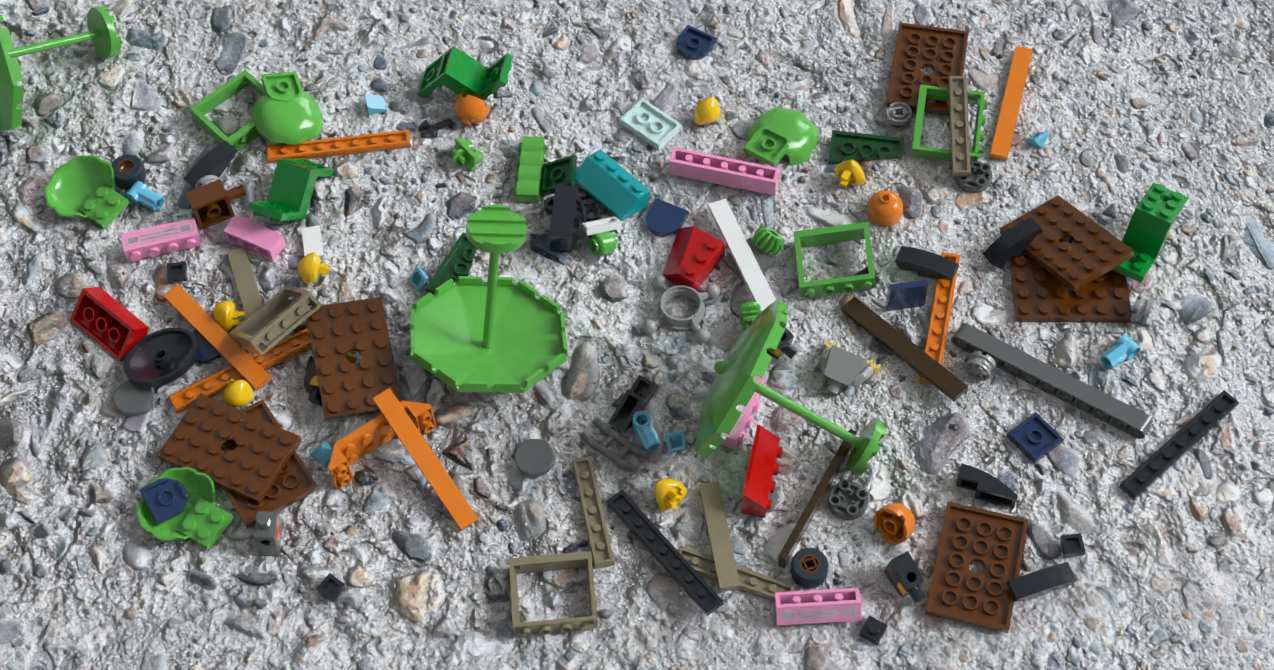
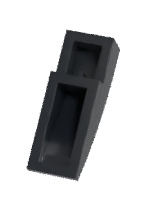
M223 141L201 158L188 172L184 180L195 188L196 183L205 176L215 175L220 177L238 150L228 141Z
M1030 217L1001 235L983 252V255L993 266L1001 269L1013 255L1019 257L1043 229Z
M901 246L895 259L900 270L915 271L921 277L953 281L959 267L958 263L948 258L907 246Z
M639 375L631 389L626 391L608 424L626 433L632 426L633 415L638 411H643L657 391L658 386L656 383Z
M961 463L957 487L976 491L975 499L1011 508L1015 507L1018 495L1007 485L987 472Z
M1065 562L1008 581L1007 585L1016 602L1046 595L1054 590L1067 588L1077 580L1069 563Z

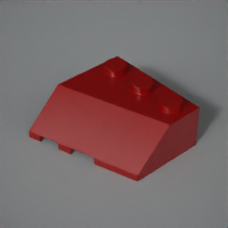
M695 226L679 228L662 276L677 286H689L697 291L722 258L725 257V243Z

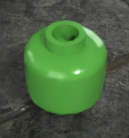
M611 231L592 234L589 240V248L597 256L612 253L616 249L617 237Z

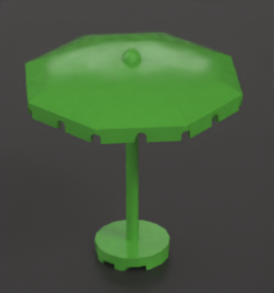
M106 6L92 7L88 11L87 32L18 48L13 47L8 27H0V131L17 129L22 125L23 108L22 106H16L23 103L24 86H17V82L23 80L17 57L88 40L92 41L94 48L102 58L108 59L119 55L121 38L116 35V20L114 16H109ZM0 14V24H1V23H4L5 20L3 19V17H2L1 14Z
M486 205L482 206V210L468 216L466 235L468 241L476 248L490 252L488 281L483 282L482 277L458 276V280L455 282L451 278L437 287L434 295L428 293L413 303V308H410V359L457 392L524 393L567 361L568 349L564 311L561 312V306L546 296L542 295L539 298L537 290L522 280L515 283L513 282V277H498L500 253L514 251L520 248L526 240V219L524 216H519L510 211L508 206Z
M777 299L766 307L737 338L724 361H718L714 364L717 374L702 405L695 441V454L707 458L726 439V436L721 433L729 435L742 414L741 411L737 410L736 406L741 404L746 407L756 392L853 445L854 447L847 461L846 469L857 477L861 476L868 469L865 464L878 453L881 447L878 445V442L886 435L887 430L883 428L886 423L874 418L858 437L753 379L755 376L763 378L772 359V356L767 354V349L776 350L785 331V328L780 325L784 327L787 325L788 306Z

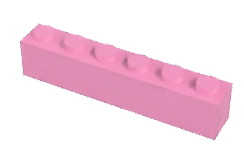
M673 147L669 159V174L773 196L776 195L780 168Z

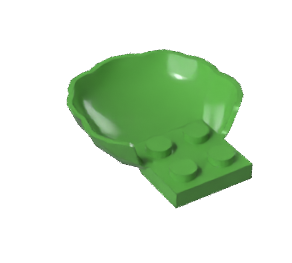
M297 72L262 74L261 81L266 94L257 101L251 112V117L256 124L258 132L271 142L291 145L301 144L317 138L323 128L321 110L315 100L309 94L302 91Z
M777 106L762 112L756 121L748 127L746 132L748 143L744 147V152L772 167H775L784 155L789 156L790 165L801 164L809 159L811 152L816 148L818 144V131L816 126L801 111Z
M94 155L76 156L68 163L60 166L55 170L44 189L46 203L55 209L59 215L77 219L88 217L104 229L130 203L125 197L114 191L115 175L112 165Z
M190 467L166 470L151 483L162 478L181 482L188 494L186 508L178 516L158 526L142 496L136 509L141 526L145 530L152 532L160 540L178 541L189 538L210 550L234 517L232 514L215 506V488L210 476L197 472Z

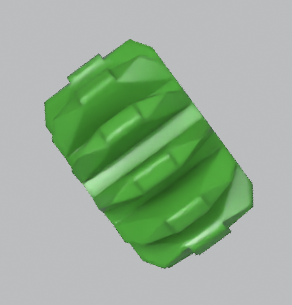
M760 226L755 231L752 239L755 246L769 255H777L785 242L784 238L777 231L768 226Z
M746 302L739 307V319L743 332L762 312L757 302Z

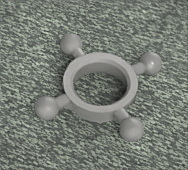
M656 276L653 279V286L655 289L663 292L657 307L658 318L655 320H645L642 324L643 332L649 335L653 334L658 326L664 324L669 329L675 331L693 329L697 342H708L710 339L709 331L699 326L705 314L703 301L707 298L714 299L720 294L719 287L716 284H709L702 293L684 285L670 288L667 286L668 282L664 276ZM675 296H687L696 302L698 309L689 318L677 319L669 316L664 307L667 301Z

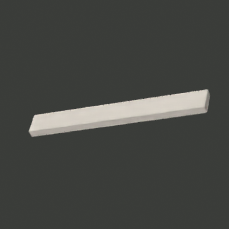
M726 199L708 204L711 215L754 302H757L761 307V311H763L776 299Z

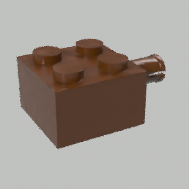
M219 179L192 189L185 194L200 230H203L234 217L231 201L245 196L246 192L242 184L226 190Z

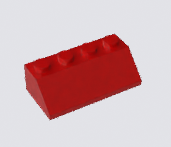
M100 287L82 289L70 318L71 322L119 361L125 359L128 351L146 336L149 329L145 323Z
M757 425L742 494L741 514L765 518L766 511H771L772 499H769L770 493L774 494L776 482L773 481V477L778 476L779 464H776L777 458L781 459L783 447H780V438L761 425Z

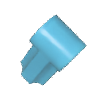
M137 181L125 194L131 203L135 205L140 203L153 211L160 210L165 201L163 196L149 190L140 181Z
M1125 334L1117 340L1111 349L1101 355L1100 360L1105 368L1113 370L1124 360H1130L1135 357L1141 347Z
M638 411L633 415L632 429L637 434L644 450L653 452L661 446V442L651 424L650 415L645 411ZM642 421V422H645L646 424H644V425H639L637 422Z

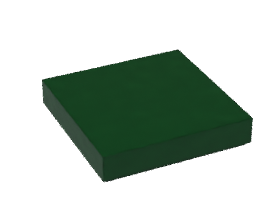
M574 155L543 164L540 194L543 197L554 194L556 184L575 186L577 158Z

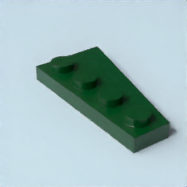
M832 130L828 165L839 164L847 160L860 162L901 158L904 138Z
M464 232L427 285L425 292L434 295L435 289L452 278L453 282L458 280V276H469L477 248L468 241L467 235Z

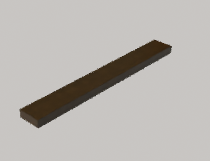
M855 296L841 307V312L952 401L955 402L968 390V386Z
M852 429L849 430L850 433L854 435L857 434L856 431ZM843 440L780 552L778 566L785 569L853 447L848 442Z

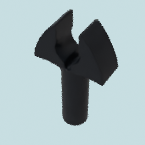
M446 119L435 124H429L428 120H425L419 125L418 131L421 134V138L432 139L435 138V131L451 126L452 122L450 119Z

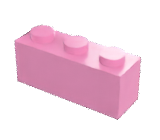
M235 215L224 229L227 242L239 247L245 246L246 250L273 262L285 247L283 235L279 231L270 230L260 223L256 224L247 217Z

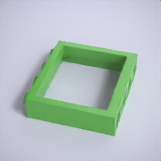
M247 70L236 75L233 79L189 108L193 120L219 144L226 140L238 151L261 135L256 128L255 122L252 120L227 137L205 114L247 85L251 86L261 96L266 94L263 85Z
M920 85L911 157L951 161V150L920 146L925 100L949 101L948 88ZM967 90L968 104L977 105L972 152H970V159L977 161V158H981L982 152L979 142H983L984 131H981V126L985 125L986 115H983V110L987 108V100H984L985 92Z
M868 222L794 231L801 298L832 295L842 292L850 293L852 291L876 288ZM865 239L869 274L805 282L801 247Z

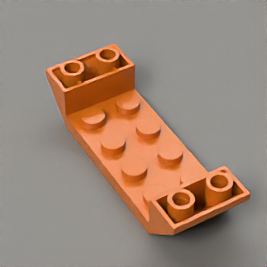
M410 401L400 402L421 435L431 432L436 427L433 409L430 404ZM383 414L375 417L334 444L328 469L336 489L348 485L354 479L349 465L355 464L361 457L372 453L377 447L383 443H388L396 436Z

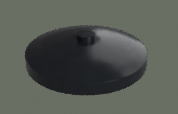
M166 328L155 331L139 340L128 351L123 362L124 373L132 384L139 387L151 388L168 384L184 375L194 365L199 355L198 341L193 333L183 328Z

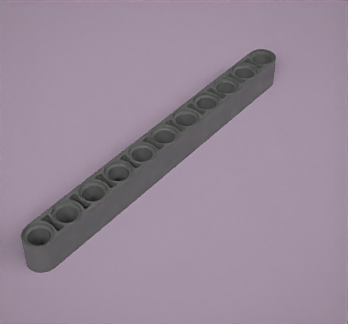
M962 323L951 339L956 347L970 354L974 351H981L982 355H990L996 362L995 367L1137 439H1143L1153 423V419L1146 413L969 324Z

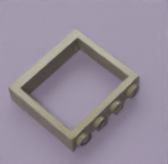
M287 285L229 334L243 349L263 356L317 311L321 305L310 291ZM290 296L295 298L291 303L288 300ZM260 343H263L265 346L262 350L258 347Z
M591 551L509 558L514 635L526 637L535 633L548 635L551 632L557 631L569 633L572 630L590 631L593 628H598ZM587 568L590 616L520 622L517 574Z

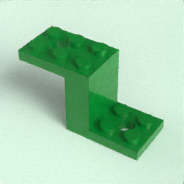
M453 46L425 68L417 96L423 99L428 94L431 95L437 87L444 85L453 92L462 94L461 97L466 98V95H471L485 101L488 96L495 94L499 88L507 84L509 80L508 74L512 68L513 56L507 53L491 66L486 67Z
M303 158L278 159L267 201L250 202L248 209L255 211L254 214L257 216L265 217L266 215L271 217L270 220L278 223L305 219L317 177L325 179L326 176H333L334 169Z
M1153 182L1136 206L1122 239L1124 244L1134 250V256L1112 270L1142 283L1158 259L1172 225L1188 198L1179 192H1174L1161 184Z

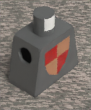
M259 511L256 514L254 541L259 556L280 555L284 521L278 512Z

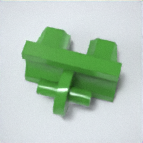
M460 137L455 138V146L451 151L453 154L451 160L456 164L461 162L470 171L475 170L476 165L483 160V153L480 150L474 152L473 143L469 139L463 141Z

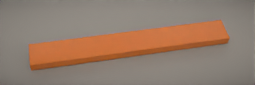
M1015 47L989 158L1008 160L1033 49Z
M402 130L313 140L297 145L267 146V161L270 164L277 163L278 159H314L411 148L410 131Z
M941 253V256L959 264L960 255ZM957 272L953 281L937 279L926 338L924 352L941 365ZM920 375L919 381L930 383Z
M179 284L163 295L164 299L256 391L272 380L271 376Z
M308 328L279 341L263 356L253 354L251 357L264 370H267L311 348ZM229 366L168 397L175 411L179 414L189 409L200 393L213 397L223 392L231 379H234V381L240 379L245 381V379L232 366Z
M388 388L373 398L374 403L460 530L462 531L476 522L478 517L392 390Z

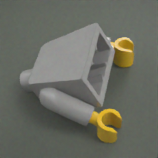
M829 341L825 342V349L820 356L821 371L826 379L831 380L827 391L835 395L838 394L841 386L851 389L852 386H858L866 381L872 374H877L881 365L873 366V359L870 360L868 365L866 359L837 347V343L829 346Z

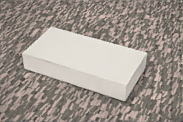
M615 216L581 224V230L587 236L622 228V222Z
M320 225L301 228L304 255L315 252L320 259H324Z

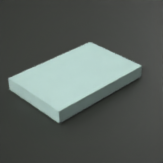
M643 98L619 119V124L658 150L664 147L682 130V124Z

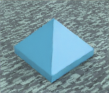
M1038 132L1026 139L1025 142L1043 148L1049 132Z
M416 266L409 281L418 292H421L429 278L419 266Z
M684 430L664 434L668 453L687 449Z
M323 441L310 455L325 466L331 460L333 447Z

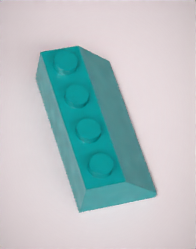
M602 150L587 156L576 170L575 183L620 221L647 207L651 191Z

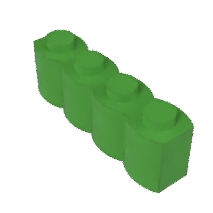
M523 136L522 142H519L518 151L521 154L517 156L519 171H515L517 185H514L513 195L517 196V202L539 203L545 138Z

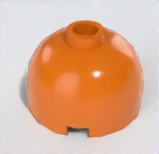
M458 94L454 110L456 116L461 119V123L467 126L482 123L487 118L491 106L488 105L486 107V102L477 97L466 95L465 98L461 97L462 94Z
M890 190L877 191L867 202L866 214L873 224L883 225V227L894 226L901 220L903 215V203L895 192Z
M901 503L886 504L874 514L873 522L876 531L880 530L883 534L881 536L882 539L890 544L899 545L905 542L914 532L915 518L912 512Z

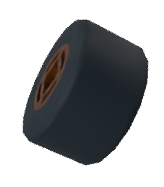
M126 154L119 156L111 164L114 170L115 183L120 188L131 189L137 181L143 183L146 179L143 163L135 155Z
M809 547L799 550L792 558V579L803 588L811 589L822 585L827 578L829 566L827 557L816 548Z

